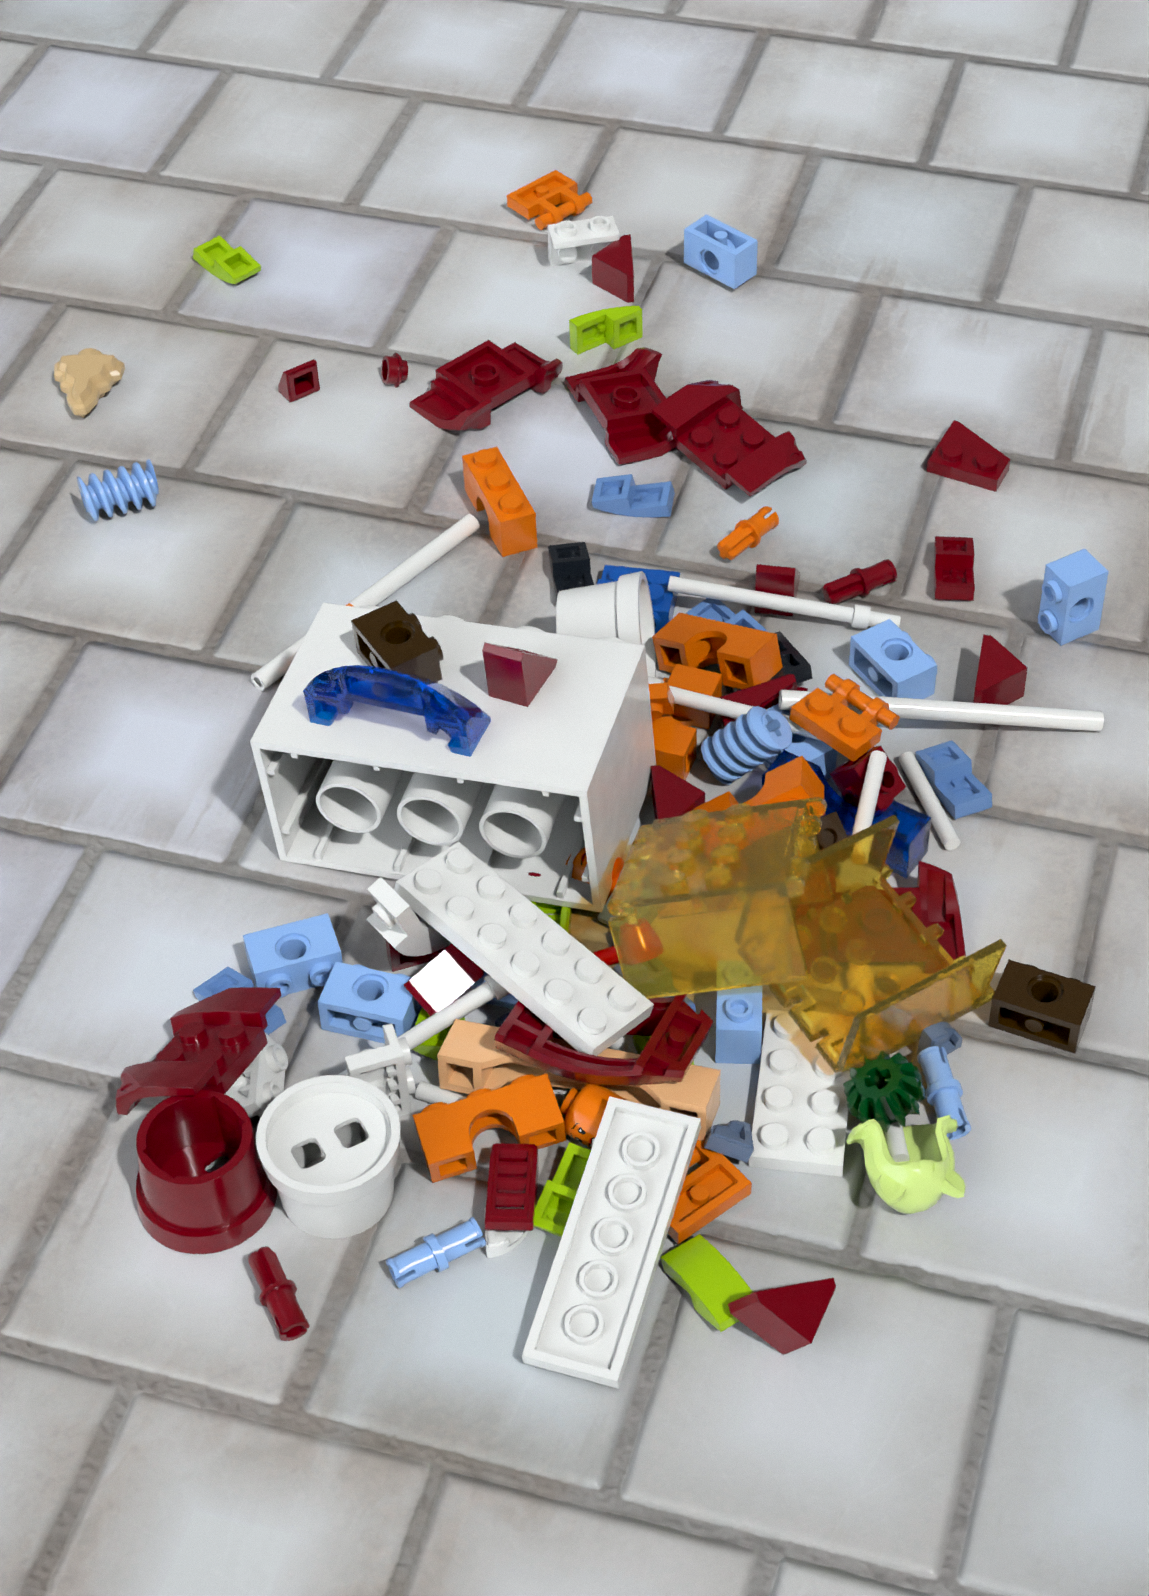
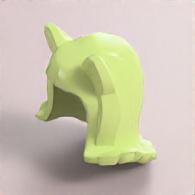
M950 1115L937 1118V1123L902 1126L910 1158L909 1161L895 1162L890 1156L884 1130L876 1120L871 1119L860 1123L849 1133L846 1140L847 1145L855 1142L861 1144L864 1151L865 1168L868 1178L877 1195L898 1212L913 1214L926 1211L937 1204V1201L944 1194L955 1198L964 1197L965 1183L961 1176L955 1172L954 1151L947 1137V1133H953L958 1128L957 1120L952 1119Z

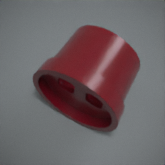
M200 1090L197 1095L170 1096L158 1103L145 1116L136 1137L139 1165L136 1179V1201L140 1221L152 1238L165 1247L182 1253L211 1254L243 1243L262 1228L275 1207L278 1190L271 1183L263 1168L257 1152L256 1136L250 1118L241 1104L223 1093ZM220 1156L230 1158L225 1165L215 1171L208 1173L205 1170L207 1166Z

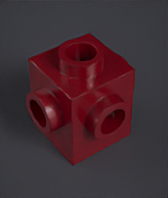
M881 745L872 747L854 762L847 759L830 773V776L842 793L845 804L852 809L855 815L860 801L870 754L876 750L885 753ZM888 756L874 815L882 814L893 807L896 803L894 797L906 788L898 774L897 767Z

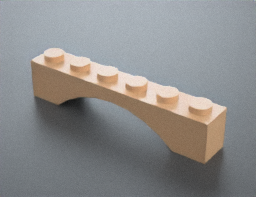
M455 1019L437 1054L440 1089L470 1094L478 1089L489 1088L494 1090L510 1085L513 1080L523 1075L532 1074L539 1076L545 1073L548 1074L552 1087L568 1089L574 1087L577 1090H581L587 1084L586 1082L567 1079L549 1073L495 1048L494 1038L500 1027ZM551 1039L553 1043L577 1051L563 1039ZM607 1048L597 1056L632 1059L638 1058L640 1054ZM691 1064L682 1082L668 1081L645 1085L602 1086L627 1101L700 1118L701 1129L697 1140L705 1142L720 1105L721 1070Z

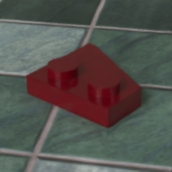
M953 420L929 458L927 472L996 492L1009 471L1010 458L959 421Z

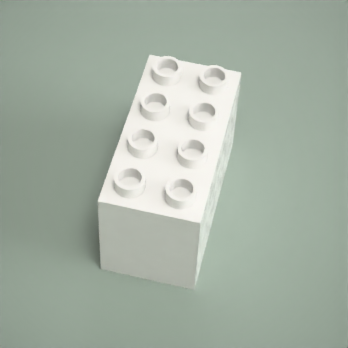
M323 603L250 740L280 860L399 880L459 841L529 901L602 913L612 886V871L615 861L618 857L622 858L651 783V766L656 765L645 645L626 643L614 637L592 639L548 633L532 626L510 628L466 622L461 618L450 615L437 618L416 615L423 632L428 638L433 636L442 649L443 660L439 661L442 680L396 700L357 653L351 620L380 607L375 605L353 607ZM484 642L519 648L558 659L556 668L528 707L489 696L482 653ZM585 847L587 864L582 875V881L572 878V862L578 852ZM530 872L539 873V874H541V876H540V877H534V876L528 875V873H530Z

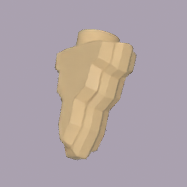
M86 348L81 350L78 355L61 356L60 361L55 364L54 377L55 381L60 382L61 391L67 394V403L73 414L85 418L98 404L99 398L104 397L111 390V387L121 380L125 365L123 362L118 361L114 355H106L96 349Z

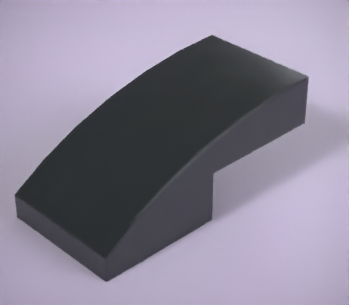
M585 542L548 546L556 599L559 591L594 585L591 575L590 557Z

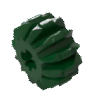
M881 1050L877 1059L871 1060L864 1056L861 1068H850L851 1080L843 1084L844 1093L847 1097L848 1109L852 1116H856L857 1120L860 1119L861 1123L874 1119L887 1133L892 1123L897 1122L905 1127V1117L908 1114L920 1115L918 1102L926 1099L925 1089L921 1081L922 1076L918 1068L912 1062L909 1063L900 1052L890 1058L889 1054Z

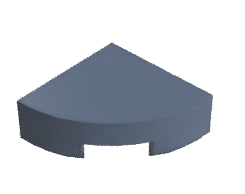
M948 1022L930 1024L922 1028L917 1055L922 1050L932 1046H938L939 1049L944 1047L948 1055L961 1047L962 1037Z
M732 1120L728 1126L714 1125L705 1140L704 1148L747 1163L754 1151L751 1124Z

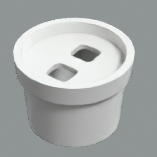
M643 571L621 575L618 581L559 591L556 602L557 634L592 639L614 637L626 643L645 645L648 676L656 678L657 657L652 636L655 635L654 615L649 585Z
M325 1075L298 1082L272 1100L258 1123L256 1147L269 1180L278 1190L284 1211L295 1226L310 1235L320 1238H346L371 1228L385 1215L390 1207L394 1194V1167L399 1156L401 1130L397 1110L383 1091L371 1083L355 1077ZM325 1155V1159L322 1162L309 1168H303L312 1160Z

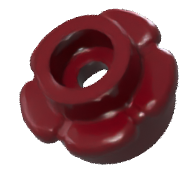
M394 353L393 356L383 357L381 365L383 383L393 384L395 388H398L402 381L407 380L408 363L406 360H402L398 353Z

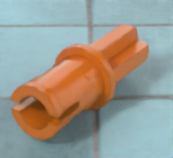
M764 506L748 520L739 521L735 526V530L718 542L719 556L722 559L728 558L733 560L748 547H756L760 543L762 536L778 526L779 517L777 513L774 512L765 519L764 516L771 512L772 508Z

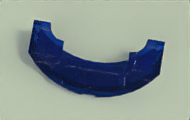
M362 665L332 668L314 677L303 690L311 723L331 726L338 713H349L354 702L424 716L427 732L437 735L440 729L451 738L448 746L452 753L469 757L472 756L491 722V717L456 691L425 677L397 670Z

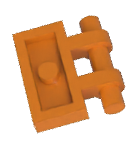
M557 170L507 195V206L529 220L540 215L535 219V224L539 230L547 228V225L560 223L569 215L577 216L584 212L585 207L593 202L588 192L578 195L577 182Z
M835 674L830 675L825 682V688L833 692L831 696L816 688L791 707L789 717L791 721L853 762L880 742L882 729L877 727L879 723L892 730L900 719L899 715L889 710L888 703L879 697L872 699L860 691V686L851 679L843 680ZM851 704L862 711V713L859 715L848 708V706Z

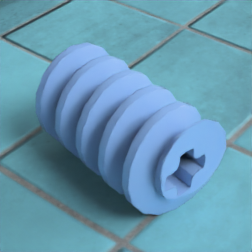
M150 459L146 460L145 471L139 463H133L131 475L123 466L117 468V478L108 469L104 470L102 482L94 473H91L88 476L87 486L80 477H77L84 507L94 521L99 520V509L102 508L109 518L113 517L114 505H118L123 514H126L128 512V502L130 501L133 502L138 510L142 509L143 498H147L152 507L156 506L159 487Z
M759 706L752 707L747 714L740 715L736 721L729 722L724 729L717 730L713 736L703 740L701 743L703 759L718 781L730 785L733 781L740 779L745 773L751 772L756 766L765 763L767 759L776 756L779 751L787 749L792 743L791 727L786 717L779 711L774 709L766 710Z

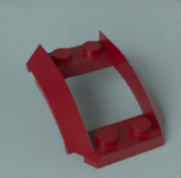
M678 991L675 997L670 998L646 997L654 1004L650 1016L625 1034L651 1036L640 1056L632 1059L607 1058L578 1052L551 1042L556 1032L518 1001L496 1032L494 1042L495 1048L549 1073L580 1082L615 1086L645 1085L668 1081L682 1082L705 1042L713 1020L702 1009L697 1014L685 1002L687 994Z

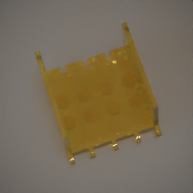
M820 797L757 806L740 803L732 805L726 810L714 812L697 809L687 812L683 816L657 819L653 821V824L640 826L607 905L608 912L615 916L609 918L608 924L624 980L647 999L808 980L809 973L791 901L829 896L830 891L816 836L821 830L822 821L819 817L823 816L826 812V801Z
M895 815L751 884L734 937L741 944L738 952L754 972L760 975L768 971L762 977V982L781 1006L787 1008L796 1003L789 1010L788 1015L808 1040L814 1042L823 1037L816 1044L815 1049L835 1073L844 1072L848 1069L850 1071V1068H861L864 1056L875 1060L881 1050L890 1055L920 1039L923 1029L940 1022L950 1023L992 1000L995 993L990 983L1007 946L1002 939H999L967 957L961 956L955 960L945 951L937 941L944 932L940 925L935 923L926 928L910 909L917 901L912 892H906L899 896L886 881L893 873V870L885 861L899 824V820Z

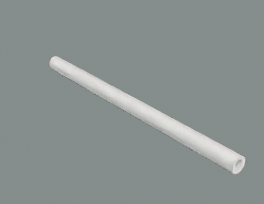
M467 514L349 603L355 607L363 605L377 606L476 532L480 527L478 520L473 515ZM306 635L251 675V680L257 689L264 691L286 674Z
M780 690L779 710L791 711V707L811 693V691ZM868 695L872 699L879 697L889 704V710L899 715L900 718L1085 731H1102L1104 725V714L1102 711ZM850 704L848 706V708H850L857 714L860 715L862 713V711H860L853 705Z

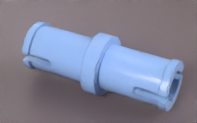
M938 1046L928 1047L917 1055V1060L921 1065L927 1084L925 1090L927 1102L929 1105L934 1106L937 1118L950 1115L952 1119L957 1120V1130L953 1133H947V1137L950 1140L962 1138L971 1131V1125L967 1120L961 1101V1096L963 1095L961 1084L953 1077L945 1048L941 1047L939 1049Z
M472 1217L467 1222L438 1236H435L433 1233L423 1238L424 1243L387 1259L386 1264L388 1268H391L389 1272L398 1288H401L405 1284L435 1269L439 1272L448 1269L449 1262L479 1247L486 1246V1241L483 1237L481 1238L483 1233L476 1220Z

